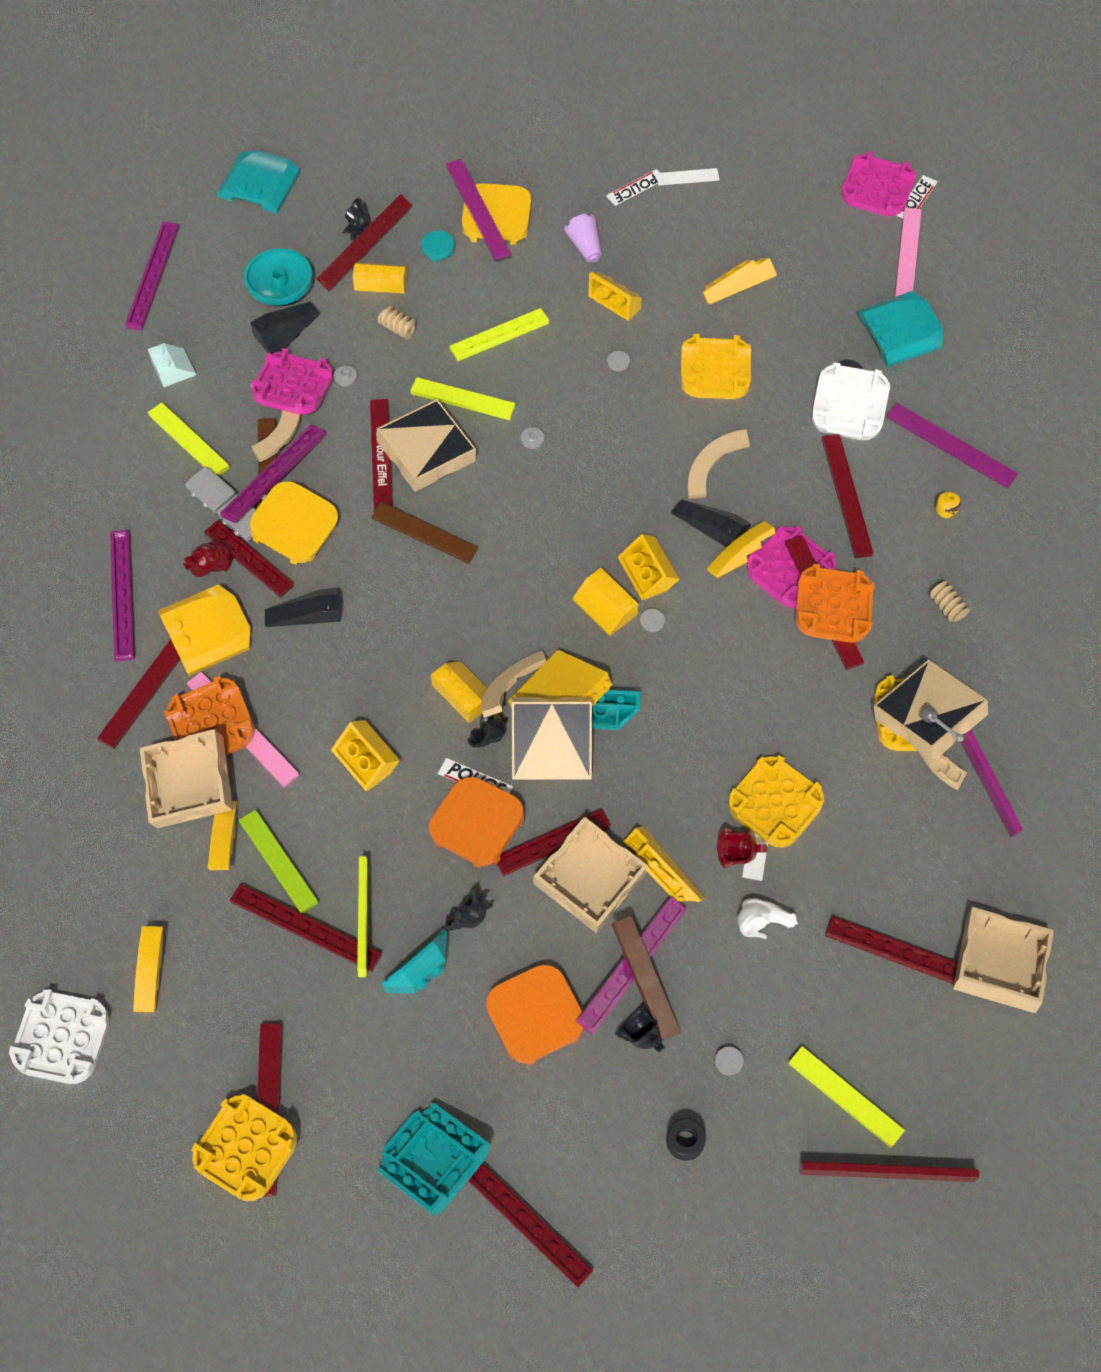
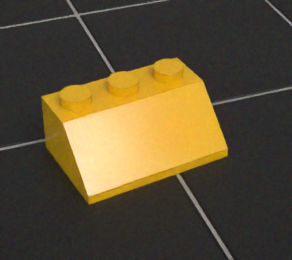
M355 263L353 271L354 290L405 294L409 265Z
M589 273L588 296L627 321L641 309L642 297L637 293L630 291L624 285L617 283L603 273Z
M641 534L618 556L641 600H646L668 591L680 580L655 536Z
M599 568L587 577L573 597V601L609 636L638 615V603L602 568Z
M461 661L445 663L431 674L432 686L468 723L482 714L481 704L487 687Z
M366 720L350 722L331 749L365 791L370 790L388 777L400 762L398 757Z

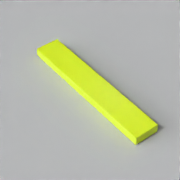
M539 308L450 345V351L458 362L549 324V319L543 310Z
M416 377L410 390L412 395L431 400L438 399L442 403L506 420H511L516 407V403L418 377Z
M162 402L148 412L149 416L203 467H208L218 477L230 469L229 464Z
M359 856L358 977L367 976L368 862L366 856Z
M803 1046L789 1061L788 1064L888 1147L892 1148L905 1130Z

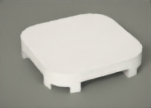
M833 363V365L826 367L822 370L818 381L812 411L814 426L820 432L830 435L840 434L841 437L857 440L875 438L883 425L890 382L882 374V371L876 369L874 372L840 366V363Z
M43 990V992L36 994L33 998H28L24 1005L26 1011L16 1040L9 1050L14 1066L21 1073L28 1076L67 1084H77L85 1081L92 1075L105 1040L110 1020L107 1010L98 1000L93 998L89 1000L54 993L52 990Z

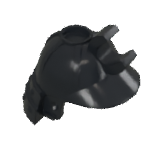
M358 197L352 202V205L345 214L349 224L342 232L351 233V240H354V234L360 235L369 226V217L364 210L362 200Z
M501 712L488 717H484L482 713L480 729L471 731V737L467 739L469 745L473 748H480L499 742L506 733L505 723L508 721V718L502 719L499 716Z
M473 888L469 892L464 905H460L458 909L450 910L449 916H446V928L453 931L462 928H474L482 923L485 918V910L493 906L492 903L487 906L483 904V899L487 897V894H483L478 898L476 890Z
M646 1006L639 1008L630 1015L615 1032V1035L619 1038L629 1041L640 1049H650L653 1047L657 1052H660L665 1047L661 1043L662 1039L660 1038L657 1020L650 1017Z

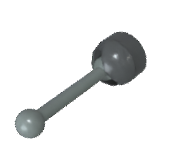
M929 705L924 709L920 716L921 719L928 723H938L956 737L958 742L964 740L962 734H957L938 719V712L935 708Z

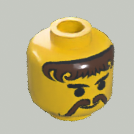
M954 492L942 493L938 497L935 506L937 514L946 519L955 517L960 509L961 499Z

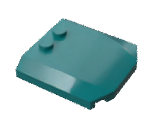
M262 151L240 152L218 189L217 196L233 201L235 197L260 204L263 210L278 214L300 175V168L287 158Z
M913 291L865 307L857 312L863 326L868 327L881 350L880 356L887 368L942 348L943 327L928 301Z
M432 1103L430 1108L422 1112L417 1111L413 1113L385 1145L382 1152V1162L380 1167L378 1166L377 1171L431 1215L435 1216L444 1211L486 1159L491 1146L486 1140L441 1107Z

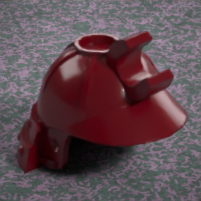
M211 541L196 547L191 552V556L184 558L186 563H183L185 569L190 570L194 576L202 577L211 571L220 572L223 570L227 572L230 567L231 556L229 549L222 542Z
M724 828L718 836V860L725 869L736 864H747L756 858L757 853H767V844H757L756 839L752 835L731 831V829Z

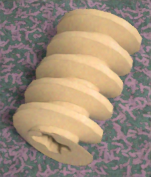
M392 306L382 310L377 322L409 340L415 331V319L410 320V316H405L403 312L399 313L397 309L393 310Z
M947 581L931 591L930 597L935 599V604L939 605V609L943 611L945 616H948L949 622H957L970 612V608L963 609L966 603L962 602L959 604L962 598L960 596L954 598L957 592L953 591L950 593L953 586L949 585L946 587Z

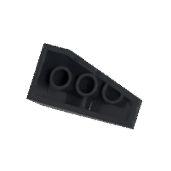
M311 302L264 314L250 322L253 336L267 353L282 352V348L287 349L290 346L289 343L294 338L297 339L300 332L307 328L320 315V312Z
M683 499L671 511V514L726 548L751 526L750 522L737 514Z
M339 588L319 589L265 609V627L340 622Z

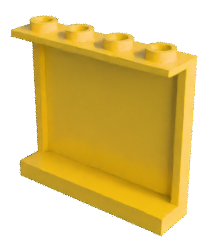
M557 650L512 697H542L546 699L591 697L593 706L609 690L612 683L606 671ZM512 697L508 700V702H509L511 708H512Z

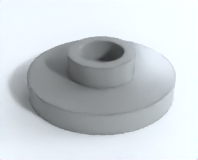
M614 351L609 354L607 365L614 371H624L630 365V357L623 351Z
M341 366L335 370L334 380L340 386H350L356 382L357 372L353 367Z
M527 428L521 434V443L529 449L539 448L544 443V434L538 428Z
M657 609L645 610L640 616L642 628L648 632L661 630L665 624L664 614Z
M724 1047L716 1054V1068L724 1075H735L743 1067V1056L734 1047Z

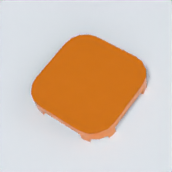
M813 564L812 567L802 572L798 581L795 613L797 627L805 635L815 638L850 643L863 640L868 635L873 624L871 621L873 591L875 589L874 582H871L863 574L864 571L858 569L856 573L820 568V564Z
M218 676L214 677V681L181 696L178 694L172 696V700L164 712L175 741L189 735L215 729L223 736L226 756L243 749L252 741L255 733L254 723L242 692L234 681Z
M475 777L464 778L452 787L432 816L429 823V833L434 844L439 849L443 847L472 862L474 867L481 868V866H488L493 863L496 865L501 860V853L519 826L522 827L524 824L523 806L515 796Z
M541 965L534 967L497 985L487 996L486 1009L488 1017H490L507 1051V1055L511 1060H515L518 1063L534 1064L536 1060L568 1044H575L584 1031V1028L576 1022L582 1010L564 976L558 969L552 966Z

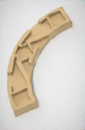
M282 410L280 422L275 430L267 438L251 446L259 462L275 455L281 447L289 443L297 431L301 414Z
M746 429L731 432L717 438L699 453L689 472L688 499L706 497L708 473L724 454L749 447L750 443Z
M543 650L516 662L503 671L489 685L481 704L484 717L503 711L504 692L508 691L517 682V678L539 669L546 662Z
M920 753L926 765L937 777L952 788L959 789L967 774L966 771L955 765L944 754L932 762Z

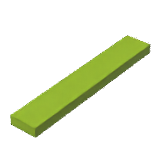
M254 810L239 819V823L298 911L303 914L318 905L317 899L258 812Z

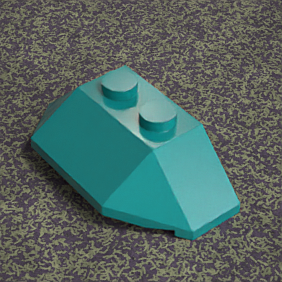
M608 690L596 704L592 706V729L620 730L640 711L641 692Z
M443 929L428 944L381 983L383 991L385 993L415 994L418 990H424L433 977H439L446 967L447 932Z

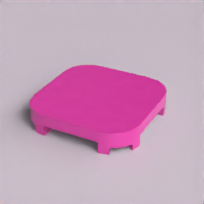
M867 151L866 154L859 156L855 155L845 182H843L841 193L843 201L852 207L891 217L902 213L916 178V172L910 167V163L904 161L903 165L876 158L872 156V151Z
M282 348V352L273 354L269 352L256 380L252 379L253 399L263 406L304 415L312 413L320 406L332 383V368L327 363V359L322 357L318 362L291 355L289 350Z
M796 526V528L779 527L776 533L761 546L762 548L750 554L747 564V573L750 579L779 603L790 608H796L797 585L800 574L785 545L787 540L803 536L816 563L820 564V568L836 570L837 566L833 552L827 553L805 536L802 533L803 529L799 526Z

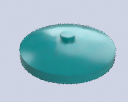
M275 248L263 251L249 261L244 271V282L248 293L257 301L268 305H285L300 299L307 293L312 284V270L308 260L302 254L290 249Z

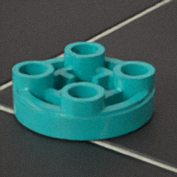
M431 231L421 240L422 252L432 262H438L440 259H445L454 254V239L445 231Z

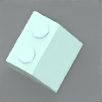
M163 343L148 349L151 362L163 387L196 375L184 348Z

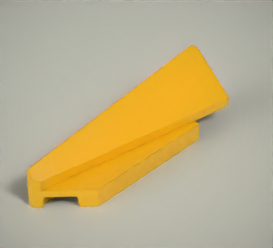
M760 258L756 262L754 260H745L707 284L706 290L702 293L707 303L712 304L775 277L776 271L770 258Z
M644 826L635 828L623 841L625 845L637 853L635 855L637 858L648 865L647 872L677 901L696 902L705 899L704 895Z

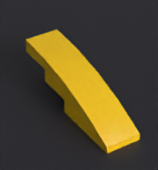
M763 521L751 528L722 551L708 566L707 571L718 578L747 563V555L762 548L760 541L775 534L774 527Z
M232 801V811L214 815L209 850V870H230V858L236 832L237 801Z
M142 926L133 1012H156L159 974L162 968L163 927Z

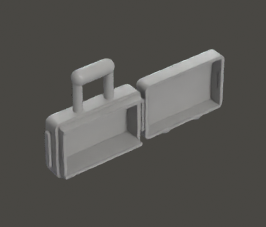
M204 467L186 482V488L191 492V496L198 498L203 503L204 508L208 507L213 513H217L223 525H228L234 530L236 536H240L246 542L253 538L250 533V520L256 509L252 507L236 523L222 518L220 512L237 495L208 467ZM265 494L261 499L264 500L267 494Z

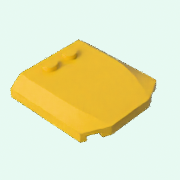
M219 584L158 610V614L188 676L250 650V626L235 596Z

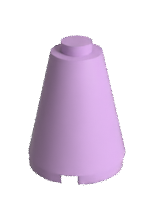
M581 214L572 218L569 221L570 224L564 226L566 235L587 262L595 263L599 261L602 252L595 216L593 214L591 216Z

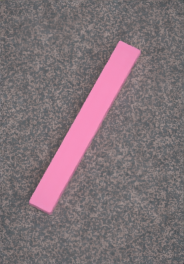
M906 207L904 209L895 297L913 291L921 209Z
M200 672L186 684L192 691L211 683V681ZM255 728L254 737L245 748L283 788L299 776L298 772Z

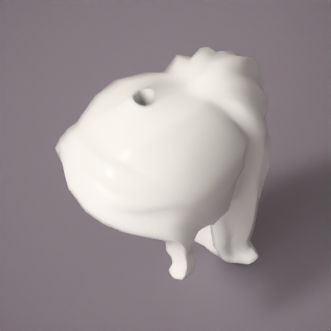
M759 898L745 899L742 903V910L737 917L739 929L744 936L760 937L763 939H767V936L758 931L770 922L780 923L788 928L798 924L796 914H791L778 905Z

